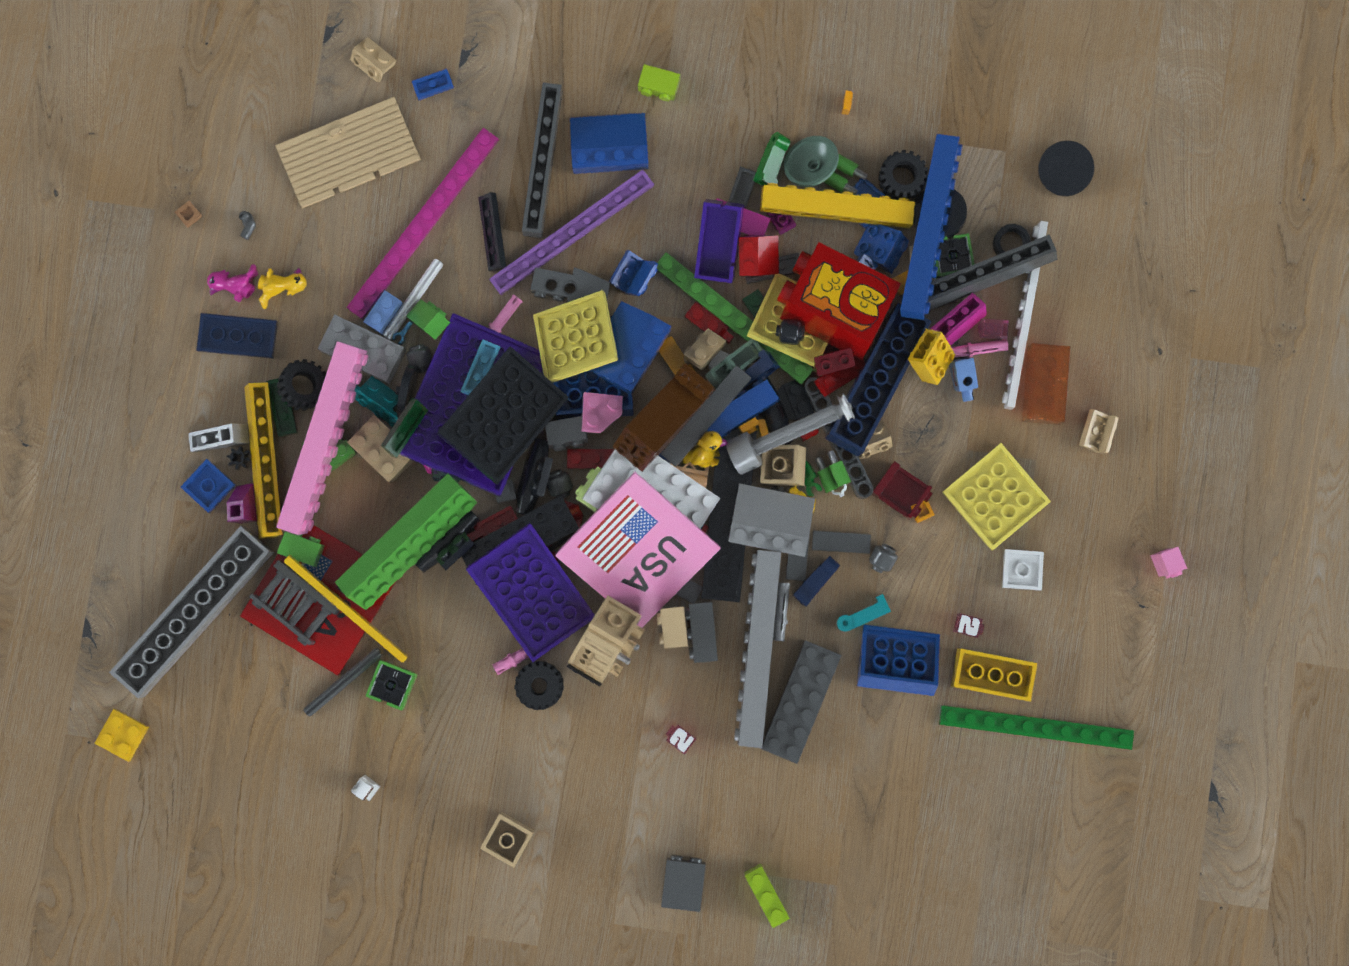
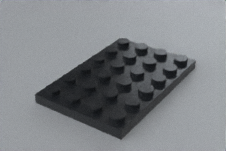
M510 346L436 434L497 485L569 397Z

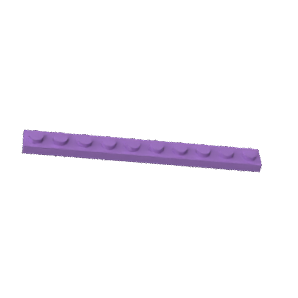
M641 170L489 279L500 295L504 294L532 274L535 267L540 268L654 187V183L645 171Z

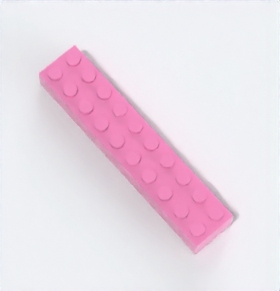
M337 341L276 528L296 535L307 534L308 531L312 530L314 525L312 518L314 513H317L319 510L320 502L318 500L320 494L323 495L326 484L324 482L326 476H329L332 470L330 462L337 455L338 447L336 445L338 439L341 440L344 434L342 427L344 421H347L349 418L350 410L348 409L350 403H353L356 397V392H354L356 384H360L362 366H365L368 361L366 350Z

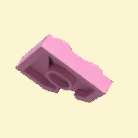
M584 392L581 432L602 433L609 425L621 417L623 396Z

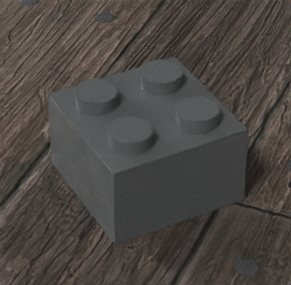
M582 416L548 422L545 428L550 449H554L557 452L566 450L567 446H573L574 448L585 447L584 443H588L587 432H581Z

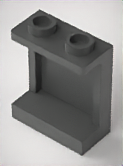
M671 855V858H667L661 907L700 912L706 863L702 862L701 858L691 857L690 860H682L683 856Z

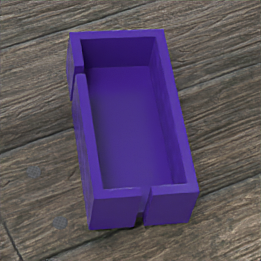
M706 199L703 202L694 278L732 283L734 281L735 261L738 255L744 204L727 202L723 205V201Z

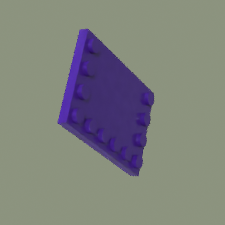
M531 523L466 567L467 572L532 662L588 624L595 616Z

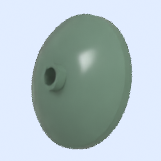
M811 136L804 138L793 145L788 151L784 160V172L793 184L800 187H812L821 184L834 173L839 161L838 150L835 144L826 137Z

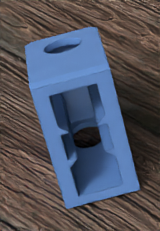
M974 358L955 359L949 365L954 390L961 392L963 402L974 400L972 389L978 388ZM966 377L967 382H966V384L964 385V384H963V380H964V378Z

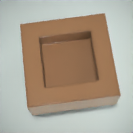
M190 200L175 211L187 228L203 217Z

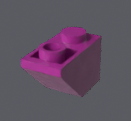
M254 483L236 486L227 501V522L238 524L257 522Z

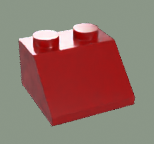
M778 235L739 237V276L779 274Z

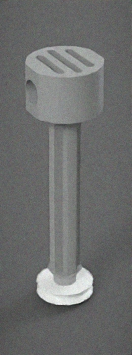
M843 394L842 397L837 396L840 404H833L756 440H753L748 432L728 440L726 445L732 463L741 475L762 466L760 454L838 419L840 420L842 415H845L848 421L850 418L855 419L852 405Z

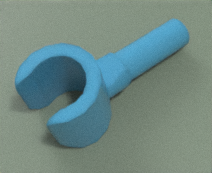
M409 321L400 333L393 334V340L397 336L402 337L398 345H402L405 342L404 336L412 326V321Z

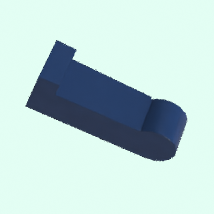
M763 349L758 353L760 359L745 371L751 377V380L741 391L751 390L755 382L766 379L780 367L770 352Z
M829 556L792 596L804 607H807L815 595L837 571L840 564Z

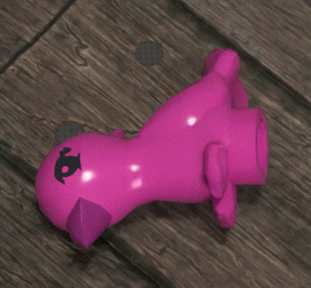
M252 264L245 274L228 277L230 272L223 270L212 272L207 277L210 295L218 291L227 290L235 295V301L241 302L244 297L247 299L253 294L255 286L252 283L253 279L258 276L256 265Z

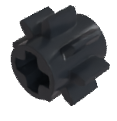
M239 446L238 450L231 448L232 453L226 456L231 461L228 465H236V470H240V466L247 469L246 464L248 461H251L248 458L250 451L246 450L243 452L242 446ZM238 454L241 455V462L236 461L238 460Z

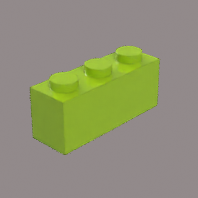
M761 863L744 872V876L772 928L789 920V915Z

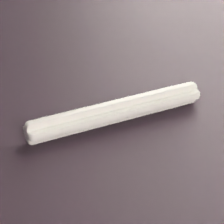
M438 259L432 261L383 332L385 338L388 340L393 339V334L398 332L407 319L406 315L417 304L443 267L441 261Z

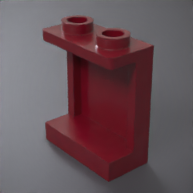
M828 343L823 355L814 357L815 365L811 367L818 376H822L856 365L850 347L840 350Z
M894 461L872 492V495L910 520L912 516L916 518L922 510L919 506L923 501L928 502L933 494L930 492L933 487L926 485Z

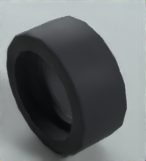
M1007 224L1001 227L995 234L992 243L996 255L1005 252L1001 247L1000 241L1007 232L1017 233L1021 237L1023 245L1031 241L1027 230L1021 225Z

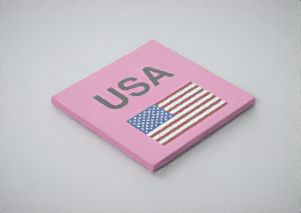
M634 471L555 553V556L605 599L607 596H610L642 615L637 624L642 628L721 548Z

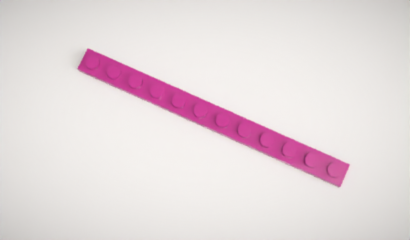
M482 128L346 307L348 310L362 320L365 318L384 290L387 289L497 144L499 139Z

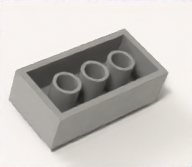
M335 314L318 347V350L331 357L337 341L366 350L368 361L365 366H362L361 371L388 384L391 383L407 351L403 346Z

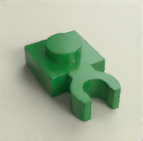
M806 461V493L808 496L813 497L812 488L816 487L818 491H822V487L820 484L815 483L814 480L818 476L809 461Z

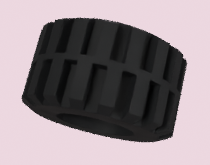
M902 150L901 153L896 151L884 160L879 171L878 181H880V189H884L883 193L885 195L889 194L891 199L894 197L897 198L896 200L899 198L914 199L922 192L928 179V167H925L926 162L924 160H920L921 156L919 154L914 156L913 151L906 153V150ZM899 167L907 168L913 174L914 181L908 185L899 184L893 177V170Z
M303 359L301 362L295 360L294 363H289L280 374L277 388H279L278 395L282 396V402L286 401L288 403L286 406L289 408L293 406L294 410L302 409V411H306L308 408L312 409L316 406L326 372L321 371L322 367L320 365L315 366L314 361L309 363L307 359ZM296 376L307 377L313 384L312 393L306 395L298 393L293 388L292 379Z

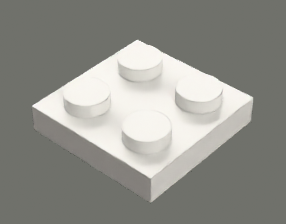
M1004 549L1002 588L1041 591L1044 552Z

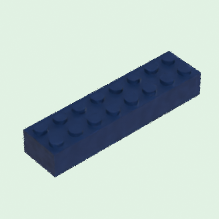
M897 303L889 314L846 396L847 401L852 405L855 419L850 418L848 421L846 416L842 415L840 420L838 419L832 423L825 436V439L856 456L864 453L910 364L908 361L910 353L914 350L925 329H928L932 322L927 318L919 320L901 317L900 303Z

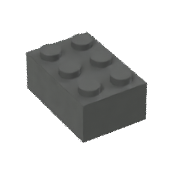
M712 602L689 604V608L685 609L686 620H690L691 627L687 628L688 640H692V647H689L690 659H694V663L718 661Z

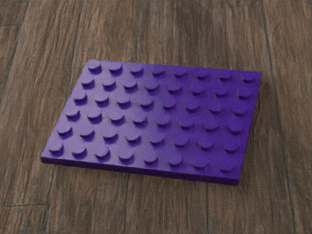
M453 313L415 397L428 411L399 455L442 473L450 474L454 478L492 494L501 496L512 468L496 485L436 433L468 396L460 391L483 339L500 346L494 364L511 346L543 374L540 351Z

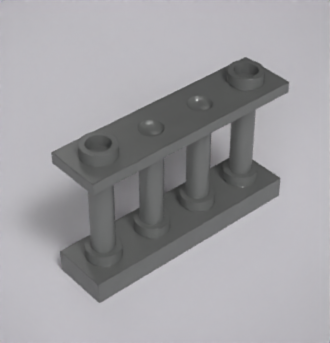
M278 560L274 565L278 569L277 575L260 596L251 594L249 597L253 600L252 604L260 610L262 608L295 633L300 643L305 646L307 644L314 645L315 641L310 638L328 614L338 615L340 610L287 564ZM288 577L293 581L292 587L276 607L272 608L265 601L283 578L286 579ZM303 589L308 593L307 599L291 619L287 620L280 613L298 590L301 591ZM318 601L323 605L322 611L306 631L302 632L295 625L313 602L316 603Z

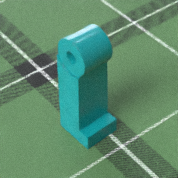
M884 595L876 596L877 603L851 615H841L836 621L838 629L847 632L891 612Z

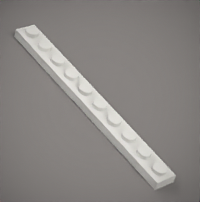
M1040 221L1037 226H1034L1032 237H1035L1034 240L1046 236L1048 222ZM1040 267L1026 272L1028 278L1023 283L1022 292H1025L1024 299H1021L1019 304L1021 316L1017 318L1015 329H1018L1017 336H1014L1012 347L1015 349L1014 355H1011L1009 359L1011 371L1007 374L1005 381L1008 388L1002 398V403H1005L1004 409L1012 410L1015 408Z

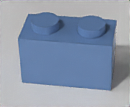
M384 290L363 322L383 336V332L403 303Z

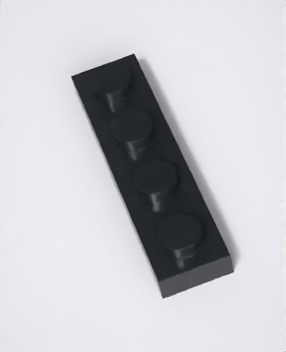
M490 192L478 197L488 271H497L506 267L497 196L496 193Z

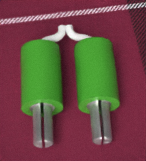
M839 154L836 169L850 177H853L855 174L863 180L867 178L868 174L859 170L858 164ZM835 172L823 182L841 193L845 190L856 195L858 192L857 189L848 185L849 180Z
M831 450L827 453L832 463L829 467L826 468L822 457L815 459L820 469L817 474L825 493L832 492L834 495L842 497L847 489L846 484L850 483L851 480L843 461L838 462L834 451ZM844 486L841 493L834 491L839 487Z

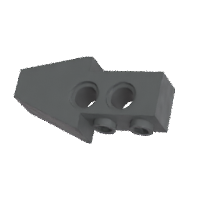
M535 267L530 290L534 293L535 297L545 298L549 296L558 302H564V300L570 302L603 290L608 300L610 282L575 267L573 275ZM549 282L557 284L554 290L546 288ZM569 285L576 288L571 294L565 292L566 287Z

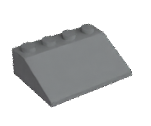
M739 483L728 542L805 557L815 498Z

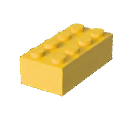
M957 648L951 687L1031 702L1037 663Z

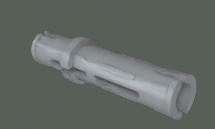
M778 583L774 641H785L786 624H788L786 619L790 590L789 583Z

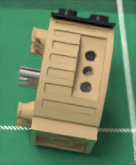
M607 596L575 648L567 668L599 687L609 672L618 677L623 666L615 663L616 660L619 659L629 665L631 662L629 657L632 650L637 651L640 645L629 638L632 635L639 640L645 631L644 628L637 625L642 615L612 597Z

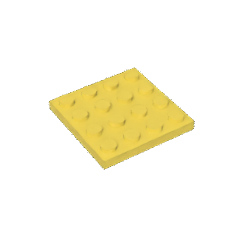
M775 274L748 331L747 337L814 367V357L823 355L828 344L827 342L807 332L804 333L803 341H800L797 345L782 344L779 337L776 336V327L781 325L782 320L780 316L785 308V305L778 302L777 298L787 280L794 284H797V281L781 274Z
M603 290L533 315L543 374L552 383L618 361L606 294Z
M1002 443L942 491L991 551L1051 502Z

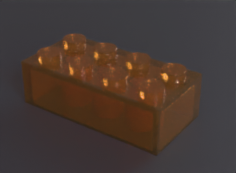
M1032 343L1028 346L1022 422L1054 425L1065 423L1070 346Z

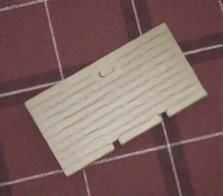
M395 97L275 145L302 209L335 196L334 188L338 187L340 193L376 179L373 172L379 171L380 176H383L421 160Z

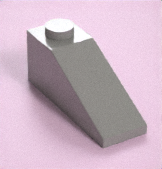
M231 423L188 433L190 452L234 447L250 443L248 424Z

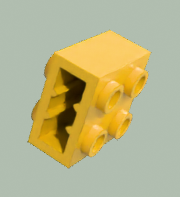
M925 329L914 350L910 353L908 361L922 382L938 385L956 354L942 332Z

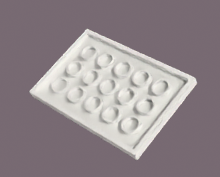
M614 449L582 497L584 501L599 509L636 471L700 529L720 500L718 496L659 456L641 472L623 455H620L616 449Z

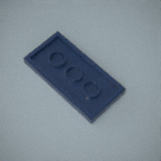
M201 313L196 351L273 359L278 321Z

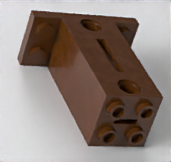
M684 363L674 378L624 428L613 448L629 460L634 467L643 472L700 409L714 390V387Z

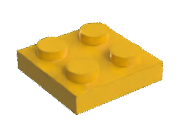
M113 709L94 744L129 762L149 727L125 713Z

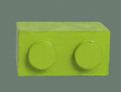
M644 64L638 83V91L645 96L650 97L654 95L663 101H674L680 82V74Z

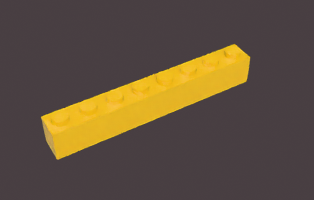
M767 183L761 190L760 212L910 228L913 225L915 202L910 201L908 198L894 200L889 196L876 198L872 197L871 194H861L859 196L847 191L841 194L835 193L834 190L830 189L816 191L812 187L797 189V186L794 185L779 187L778 184Z
M268 382L248 383L244 389L259 539L275 538L282 536L283 533L281 529L276 528L281 513Z

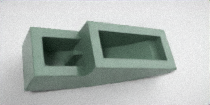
M750 339L711 369L705 377L716 389L736 365L741 370L746 369L759 358L758 353L763 349L756 340Z

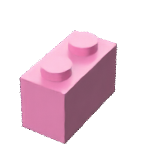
M1179 547L1168 548L1150 555L1159 577L1165 576L1166 579L1182 575V570L1187 569Z

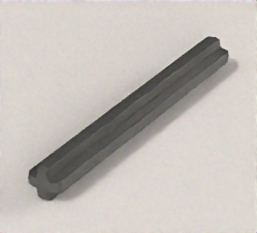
M374 648L303 709L308 716L315 714L381 658L382 652L378 648Z

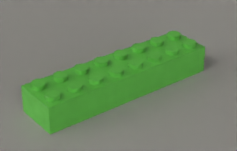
M447 474L335 583L347 598L367 610L411 566L415 565L431 549L432 545L443 538L447 531L456 525L467 512L471 511L478 502L450 474Z

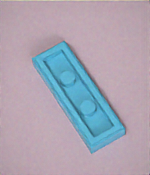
M484 339L482 340L460 392L466 395L471 393L492 368L500 346Z

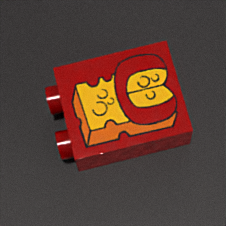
M818 242L812 255L805 251L801 252L792 270L801 275L797 284L787 280L777 298L778 302L785 305L780 319L799 320L805 326V332L840 350L850 347L853 356L862 360L901 283Z

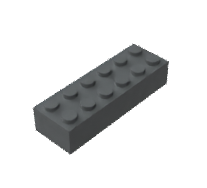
M806 640L803 641L763 739L762 750L798 764L842 655Z

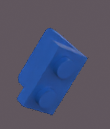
M870 224L864 231L854 250V254L859 257L860 254L865 253L872 261L879 264L885 272L892 274L898 266L903 252L906 251L909 240L899 230L884 225Z
M627 250L609 282L626 295L640 296L647 290L650 278L655 276L658 263L643 260L630 250Z

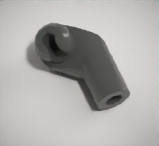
M242 211L239 214V219L242 220L244 229L240 236L249 240L256 227V223L250 212Z

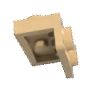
M369 37L353 48L350 58L357 67L378 83L382 80L383 74L396 64V59Z
M708 328L704 333L698 335L696 342L692 346L686 348L684 351V363L687 365L692 363L700 370H703L726 345V340Z
M1089 409L1079 446L1096 453H1108L1119 417L1109 416L1095 409Z
M883 419L880 420L864 453L858 456L860 460L869 458L876 453L887 451L893 447L891 435Z

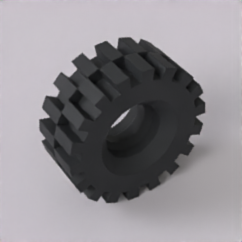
M542 661L525 665L518 672L514 685L515 694L520 702L527 708L534 710L550 708L558 702L564 690V680L560 671L554 665ZM542 678L546 681L547 688L543 693L533 691L532 682L534 679Z

